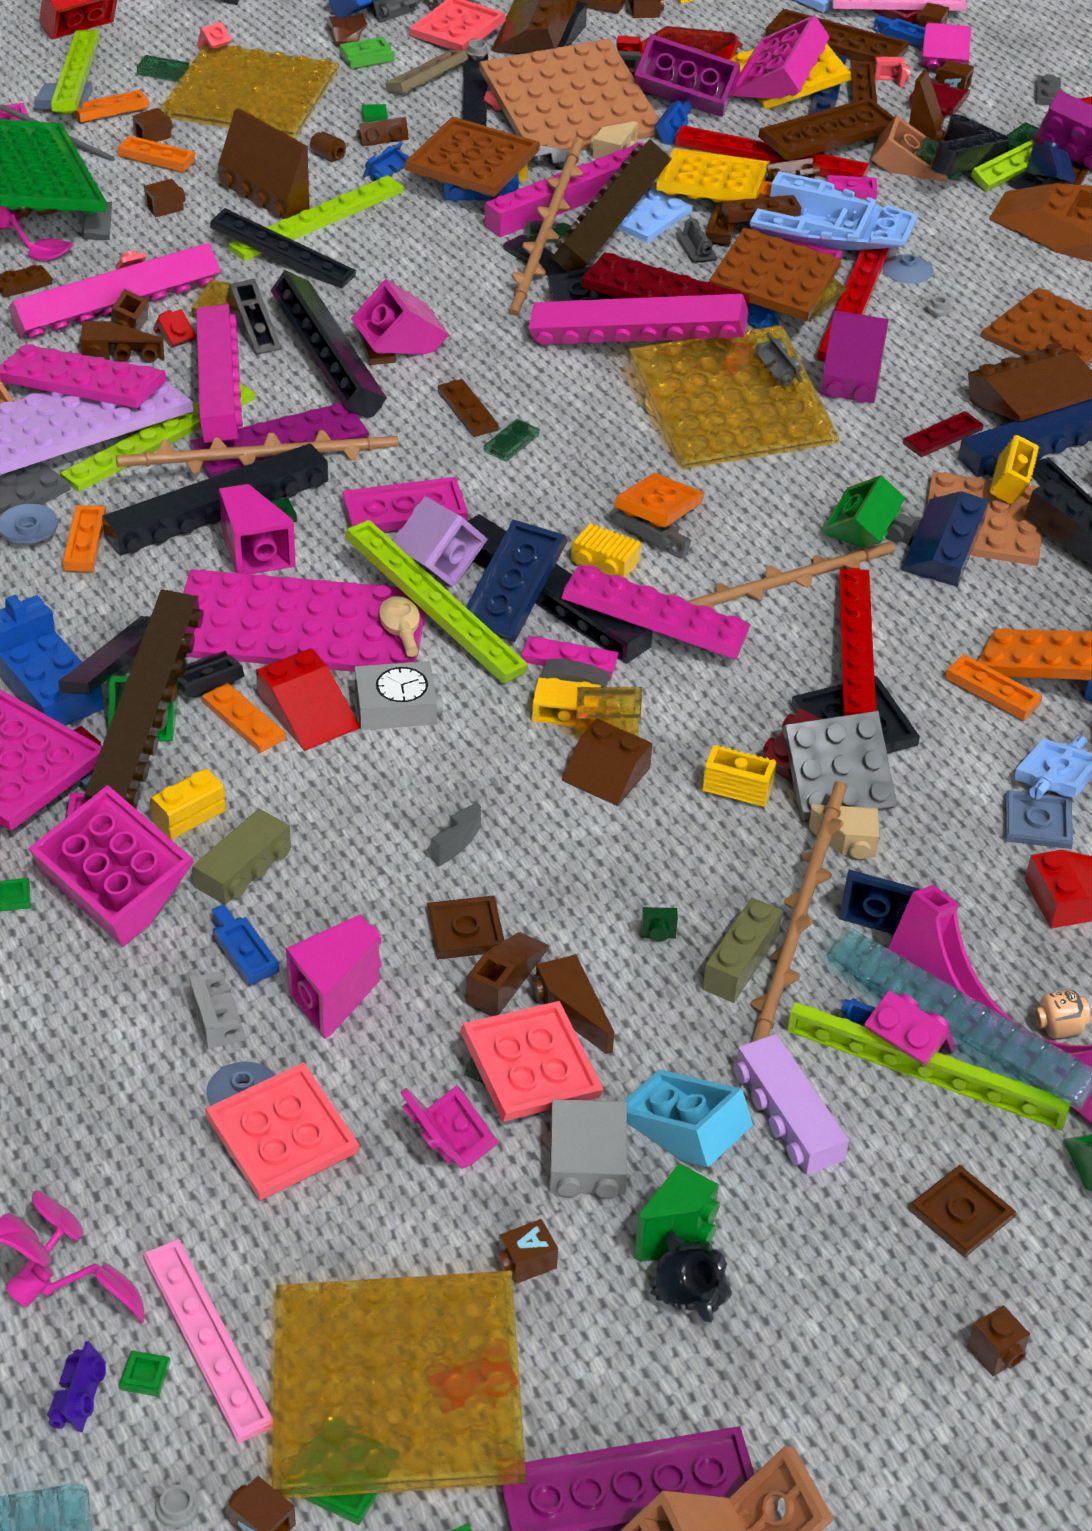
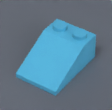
M661 1069L622 1101L627 1102V1124L679 1160L704 1167H709L753 1126L741 1088Z

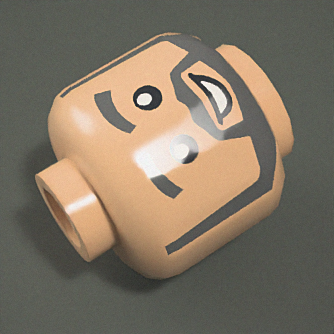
M1074 990L1046 993L1040 1000V1007L1034 1010L1037 1027L1039 1029L1044 1028L1047 1035L1053 1039L1080 1035L1084 1031L1085 1025L1090 1023L1088 1002L1084 996L1080 997Z

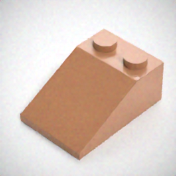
M896 115L880 134L871 160L879 168H884L890 173L947 182L949 176L937 173L931 169L938 144Z

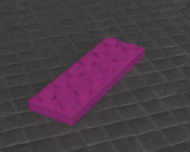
M335 403L331 406L311 409L307 412L283 416L278 419L238 428L239 439L223 440L222 442L227 448L264 445L268 433H274L281 444L315 442L320 430H324L331 440L358 439L369 436V431L355 412L347 410L343 403ZM203 437L190 440V448L192 450L210 449L212 442L204 443ZM272 456L256 457L254 463ZM239 459L203 461L201 466L207 476L212 478L244 465Z
M740 1426L498 1466V1478L510 1531H621L662 1490L730 1498L754 1475Z

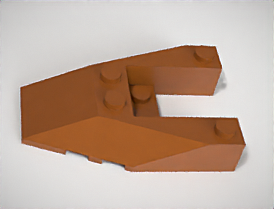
M1054 183L1005 191L990 216V221L1014 233L1018 231L1028 236L1029 240L1049 247L1053 252L1092 262V186Z

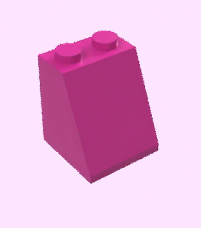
M387 279L379 285L351 317V320L373 351L377 353L428 354L435 352L450 335L425 302Z
M249 484L220 488L222 534L235 572L257 574L296 567L293 519Z
M361 914L286 948L288 993L324 1039L330 1037L380 981L379 968L382 967V962L379 956V945L381 944V936L374 925H369Z

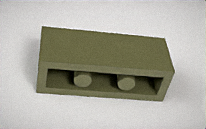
M258 808L192 866L194 887L225 905L233 898H240L246 891L248 884L256 877L258 879L262 878L276 859H283L288 855L291 849L290 825Z
M751 897L706 963L703 983L704 991L735 1003L778 938L783 910Z

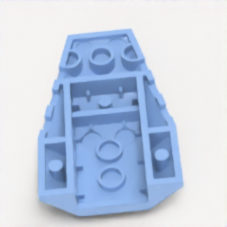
M779 171L772 182L770 197L794 195L802 207L801 216L794 217L757 208L750 221V227L772 237H780L782 239L834 249H883L905 246L917 222L918 215L891 205L881 207L876 205L877 200L869 197L862 200L854 197L855 192L844 189L843 192L834 189V184L826 181Z

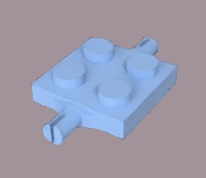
M1077 735L1069 744L1042 739L1016 768L1015 780L1032 786L1029 791L1030 796L1034 799L1036 797L1037 800L1041 799L1048 790L1056 792L1061 796L1076 798L1092 779V753L1083 749L1088 743L1087 738Z

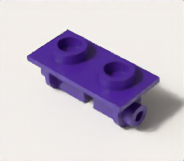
M85 1341L82 1350L76 1349L73 1351V1354L68 1355L66 1358V1364L59 1385L62 1388L69 1389L56 1391L51 1407L47 1412L49 1425L54 1428L62 1429L65 1427L66 1422H68L78 1432H83L87 1418L93 1413L94 1397L99 1382L104 1379L106 1374V1361L89 1341Z

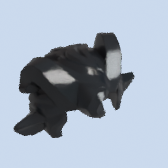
M669 1231L665 1238L669 1251L664 1253L663 1257L658 1261L656 1274L650 1282L649 1287L652 1288L650 1293L656 1296V1300L663 1301L665 1304H671L672 1307L679 1308L682 1311L686 1309L696 1310L703 1321L712 1322V1312H716L719 1306L729 1300L732 1295L725 1274L727 1267L725 1256L719 1250L714 1249L708 1241H684L674 1231Z

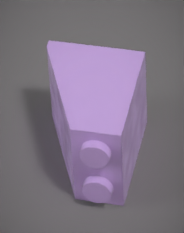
M424 496L422 501L414 508L404 527L397 532L393 542L421 567L453 587L459 582L488 539L463 517Z

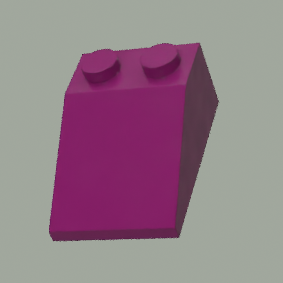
M834 310L822 378L821 395L851 399L858 402H875L889 319Z

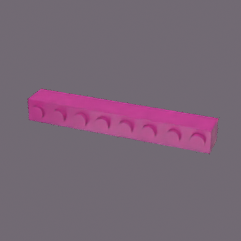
M639 143L577 166L583 172L582 177H570L563 196L570 206L569 210L590 203L597 194L601 197L598 193L600 189L609 181L618 168L622 171L619 166L630 156L629 154ZM561 173L550 178H560ZM548 178L485 202V227L501 238L542 222L543 218L536 210L538 206L549 207L555 191L547 183ZM558 210L557 215L562 214V213L567 212V211Z
M206 243L13 300L8 309L19 336L28 335L29 339L44 335V330L49 328L58 331L68 328L70 326L69 322L78 320L79 324H81L83 321L93 320V315L103 313L104 316L111 315L112 307L124 289L145 299L151 298L154 302L166 298V293L175 291L176 294L190 291V286L199 284L200 287L213 284L215 283L214 279L221 271L210 243Z
M743 294L534 302L529 330L535 343L541 345L602 342L625 343L628 341L651 342L654 340L678 341L681 339L705 340L707 338L732 339L735 337H745L748 308Z
M229 304L196 308L199 406L204 443L213 442L216 437H219L222 441L239 439L238 427H243V420L241 414V382L236 315L230 314Z

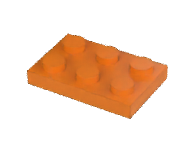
M654 472L616 496L614 507L623 510L628 516L648 520L655 527L666 528L701 504L705 492Z

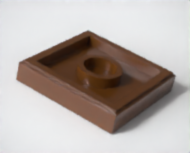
M494 895L427 903V912L437 960L483 955L486 951L505 940Z
M958 1165L911 1202L908 1208L913 1215L964 1258L1015 1218L1017 1212L961 1165Z

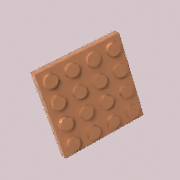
M932 472L928 502L932 498L959 491L989 500L986 518L971 556L1038 566L1042 529L1024 517L1032 491L1038 488L1037 486L1029 485L1014 504H1010L991 494L990 488L993 480L953 475L947 472Z

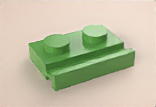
M384 37L339 44L340 54L348 64L350 63L351 69L395 61V52L391 51V47Z

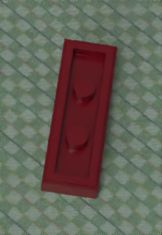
M963 411L903 438V444L922 458L960 441L962 438L982 431L984 424L968 412Z

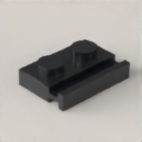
M224 650L186 664L183 678H178V690L187 698L201 696L207 690L226 683L231 685L235 680L245 677L243 667L231 655L228 656Z

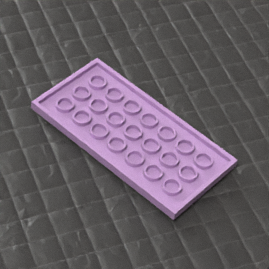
M142 362L129 363L138 366H146ZM167 381L138 408L50 391L40 394L32 393L25 396L24 399L14 402H3L0 404V475L193 412V403Z

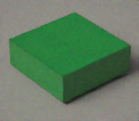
M386 104L362 105L364 123L388 119Z
M29 878L0 881V912L31 908Z
M131 1350L119 1384L120 1390L159 1397L171 1363L170 1357Z

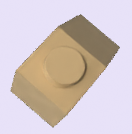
M632 121L602 127L591 140L590 149L593 150V158H602L615 151L633 146L637 142L638 122Z
M811 805L809 830L816 836H818L824 817L823 810L826 805ZM841 806V815L837 819L842 820L844 824L832 834L829 846L844 856H853L856 859L876 858L879 841L878 808Z

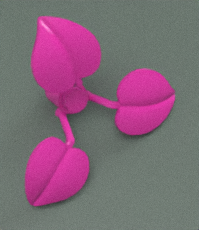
M0 206V230L15 227L27 248L30 249L28 251L30 258L39 261L51 260L61 256L73 246L72 242L58 239H41L36 241L35 244L30 243L19 225L22 221L21 215H15L12 210Z
M35 1190L32 1193L31 1198L35 1208L46 1220L55 1225V1233L45 1246L39 1243V1238L34 1230L16 1215L6 1213L0 1218V1243L11 1246L29 1258L27 1263L5 1284L8 1293L19 1304L28 1307L42 1292L49 1297L56 1289L88 1274H95L97 1279L111 1293L131 1309L141 1324L144 1322V1304L139 1291L125 1275L110 1264L105 1263L101 1267L99 1264L94 1263L51 1283L50 1278L54 1275L48 1266L51 1262L49 1254L51 1249L60 1239L63 1232L75 1241H78L83 1236V1228L78 1219L64 1206L40 1190Z

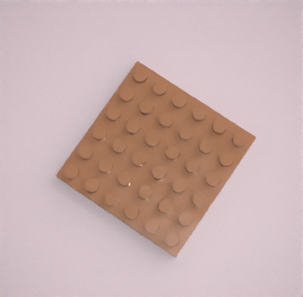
M610 38L481 61L479 64L481 74L516 135L539 141L540 146L570 151L574 139L580 137L584 141L581 150L590 149L592 137L596 136L602 127L632 121L638 122L637 140L658 136L655 124L658 122L659 117L639 85L634 83V77Z

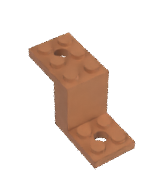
M784 1446L730 1498L662 1490L621 1531H823L834 1519L795 1447ZM783 1498L785 1514L779 1520L776 1512L778 1501Z

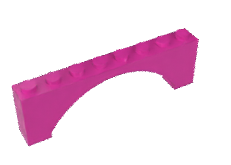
M934 884L913 892L884 959L894 966L898 973L906 976L918 985L922 992L932 996L946 1007L950 1014L958 1017L970 1026L978 1036L985 1038L998 1048L1003 1056L1013 1060L1027 1071L1031 1078L1041 1082L1053 1093L1072 1100L1071 1107L1079 1112L1088 1123L1092 1124V1045L1058 1043L1042 1038L1013 1021L991 999L970 964L959 930L957 909L960 904Z

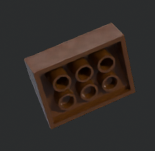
M514 0L491 51L497 53H523L557 48L578 0Z
M237 108L234 110L219 160V181L223 187L230 188L237 192L240 197L249 199L257 207H263L271 212L273 216L282 219L290 218L304 210L310 209L308 146Z
M1049 344L1043 350L1026 351L1023 353V356L1003 358L1001 363L984 364L979 366L978 370L968 372L970 401L975 406L1019 422L1092 399V370L1073 350L1063 348L1061 344Z

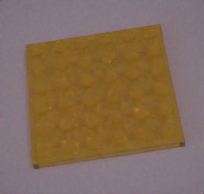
M207 42L160 109L171 119L229 128L234 110L240 108L288 136L297 139L339 71V63L331 62L328 59L317 60L310 59L307 56H291L283 52L272 53L262 49H246L238 45H224L212 49Z
M782 325L745 331V337H735L732 339L707 338L705 340L689 339L629 349L628 357L681 470L839 443V436ZM767 332H770L776 340L780 338L788 350V356H795L802 367V370L799 371L802 379L801 384L794 378L790 385H780L769 371V368L773 365L767 368L757 357L756 346L761 342L766 343L769 341Z
M512 1271L276 1285L272 1487L285 1498L526 1483Z

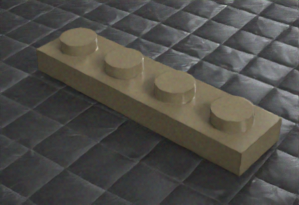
M449 50L386 82L387 92H398L399 95L408 94L412 91L411 88L426 85L428 79L441 77L444 75V71L459 68L460 63L468 60L466 50Z

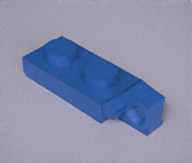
M880 15L875 18L873 31L909 41V44L923 48L924 27L899 18L891 20Z
M689 99L683 102L677 100L671 103L655 124L657 135L662 139L663 144H673L681 126H686L689 123L686 116L692 108Z
M225 904L212 909L214 916L212 922L216 926V928H213L215 940L248 986L280 972L277 959L246 917L235 919Z

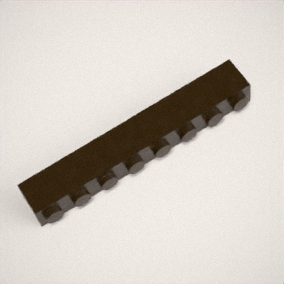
M651 139L643 146L639 143L629 154L630 156L619 166L622 171L618 168L609 181L600 189L598 193L601 197L597 194L587 205L590 210L586 207L577 217L580 223L575 221L566 231L569 236L564 234L554 245L558 250L551 258L567 272L582 269L588 265L672 160Z
M164 589L160 590L85 791V802L108 785L136 809L139 801L138 788L140 782H145L147 779L149 757L156 754L159 729H164L166 726L168 704H173L175 701L177 679L184 676L186 654L192 653L195 643V629H200L203 622L204 611L199 609L198 596Z

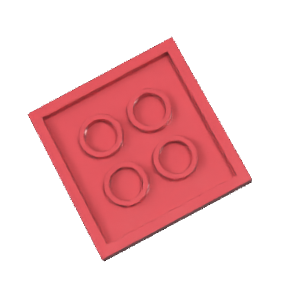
M446 0L409 27V31L412 37L451 50L467 51L468 43L471 40H482L504 23L506 18L504 12L470 1Z
M560 1001L466 1022L461 1027L460 1033L502 1122L552 1110V1099L587 1101L599 1098L604 1090Z
M304 1062L206 1108V1118L259 1201L359 1153V1143Z

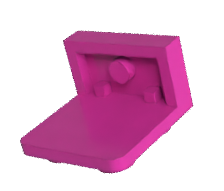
M928 23L925 27L921 66L929 69H938L948 59L969 64L971 27Z
M889 990L864 1024L867 1030L925 1067L940 1047L951 1054L954 1052L956 1046L952 1037L953 1034L948 1027L949 1022L933 1011L928 1015L920 1010L918 1002L909 995L901 993L898 996Z
M457 1085L429 1108L409 1089L405 1088L400 1092L407 1102L402 1108L415 1124L418 1123L423 1131L420 1133L433 1150L437 1149L448 1164L455 1161L464 1169L472 1165L499 1143L467 1096Z

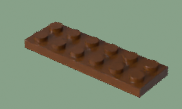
M782 9L766 27L765 36H769L811 16ZM818 18L830 37L827 41L829 47L833 52L847 56V58L857 61L874 62L875 65L876 57H903L909 49V41Z
M866 98L762 127L759 130L758 137L785 160L793 161L880 135L894 119V116L872 99Z

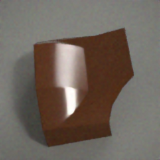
M363 13L345 18L329 16L327 18V26L336 47H339V44L359 41L360 34L368 26Z

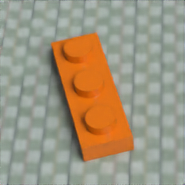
M135 90L84 101L83 108L81 109L78 106L77 111H74L73 114L80 122L93 121L98 118L116 116L121 113L149 108V100L141 90Z
M130 135L117 147L118 156L180 172H185L195 162V152Z
M76 505L63 558L64 571L94 572L103 534L102 516L106 514V506Z
M965 654L946 670L945 679L1023 721L1041 704L1042 695Z
M229 683L223 684L202 696V703L259 753L286 739V733Z

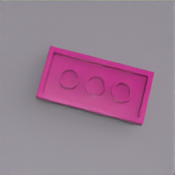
M456 477L342 491V500L350 527L370 520L382 532L400 530L404 527L414 508L422 501L424 496L468 521V510Z

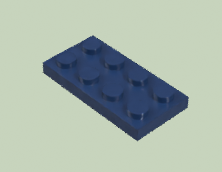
M513 519L466 608L499 638L515 642L568 542L566 536Z

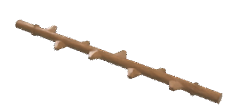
M580 137L574 139L571 149L566 155V162L560 178H548L547 183L555 191L549 207L538 206L536 210L543 218L536 241L523 243L522 247L530 254L524 273L513 272L511 275L518 284V288L514 291V299L509 309L510 315L519 316L523 302L527 299V292L533 276H544L546 273L539 263L546 241H558L559 235L552 229V225L558 210L568 211L570 208L563 198L570 177H582L583 174L575 165L579 161L578 156L584 143Z
M320 430L315 442L281 444L274 433H268L264 445L227 448L222 440L216 437L210 449L175 451L168 440H162L157 453L145 451L144 454L116 455V466L145 465L149 467L155 464L185 462L192 473H198L203 461L239 459L246 466L254 463L256 457L275 456L309 443L320 453L343 451L348 459L356 460L359 450L368 449V451L378 448L398 447L399 439L398 436L372 438L366 436V438L331 440L324 430Z
M890 541L869 548L863 547L859 551L828 560L819 555H814L813 564L784 573L774 566L768 565L766 567V578L732 588L718 583L716 584L715 593L687 600L686 602L697 606L705 605L714 609V605L747 595L756 600H762L764 590L792 582L808 588L811 587L812 576L843 567L848 569L860 568V562H869L870 559L894 553L895 547Z
M842 781L834 783L828 804L823 810L824 817L815 845L802 857L809 864L799 892L784 899V904L794 909L782 947L774 951L770 957L777 964L768 992L751 1001V1006L761 1012L760 1016L756 1019L757 1026L752 1042L769 1036L770 1029H773L775 1024L773 1020L783 988L800 979V974L790 969L801 932L813 923V920L806 917L815 887L831 879L832 876L831 872L822 868L832 834L844 824L842 820L837 819L841 815L840 808L847 789V785Z

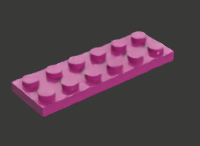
M24 344L0 365V380L4 383L132 408H138L167 381L164 370L154 369L150 366H138L128 362L106 360L102 357L95 358L80 353L63 352L55 348L47 349L33 344Z
M578 565L565 586L562 599L735 660L739 655L751 625L737 616H726L715 612L711 607L688 603L680 596H668L658 592L651 586H640L631 583L623 576H611L600 572L598 568L591 565Z

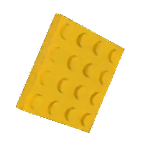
M826 43L825 50L819 55L817 64L811 69L810 76L805 80L802 90L795 96L788 95L781 99L756 97V99L764 109L772 108L850 81V71ZM754 49L740 52L732 58L731 61L740 63V73Z
M673 148L669 156L672 160L661 172L657 180L656 191H663V194L671 196L683 194L691 199L710 198L717 203L758 198L763 181H765L767 176V165L770 162Z

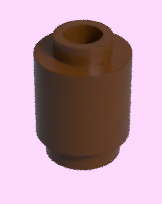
M317 132L310 140V148L314 154L330 162L340 160L345 155V142L327 132Z

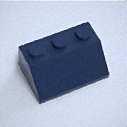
M962 491L930 499L901 570L958 587L984 524L989 500Z
M849 869L839 920L894 935L912 893L920 889Z

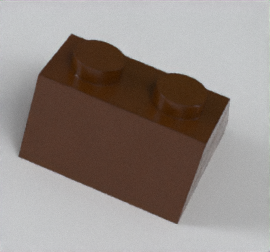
M596 718L580 736L562 781L618 806L650 769L653 743Z

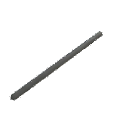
M5 105L0 106L2 111L23 121L40 122ZM69 136L74 145L104 159L115 160L114 156Z

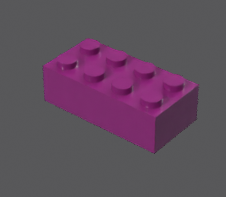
M651 34L635 72L634 83L638 84L644 92L673 102L677 100L683 102L689 99L692 108L723 117L739 79L740 63Z
M1058 89L1034 136L1033 142L1044 145L1045 141L1059 144L1058 149L1067 151L1071 160L1092 169V105Z

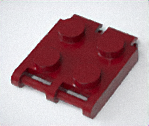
M931 81L942 116L945 118L948 115L955 114L970 94V89L968 88L962 90L952 87L947 82L941 84ZM914 91L909 97L910 108L912 107Z

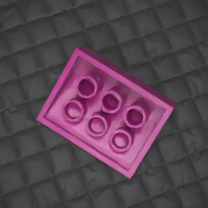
M816 15L760 39L739 74V79L732 96L781 99L788 95L795 96L802 90L803 83L810 76L811 69L817 64V59L825 50V45L830 38Z
M108 785L28 848L39 871L122 947L151 924L194 863L191 856Z

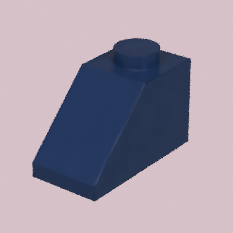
M1045 141L1044 145H1033L1025 173L1069 183H1075L1076 179L1068 152L1058 149L1059 144Z

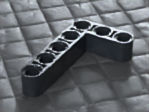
M952 114L945 132V142L938 143L931 169L945 175L973 170L1006 153L1010 138L970 118Z

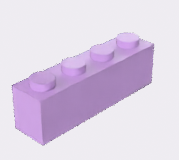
M774 1034L738 1047L737 1061L734 1064L735 1076L740 1084L746 1083L751 1090L752 1101L756 1109L759 1111L764 1110L768 1116L769 1126L773 1135L776 1138L782 1137L787 1145V1154L792 1164L795 1166L800 1165L805 1174L808 1175L845 1161L849 1139L779 1036Z

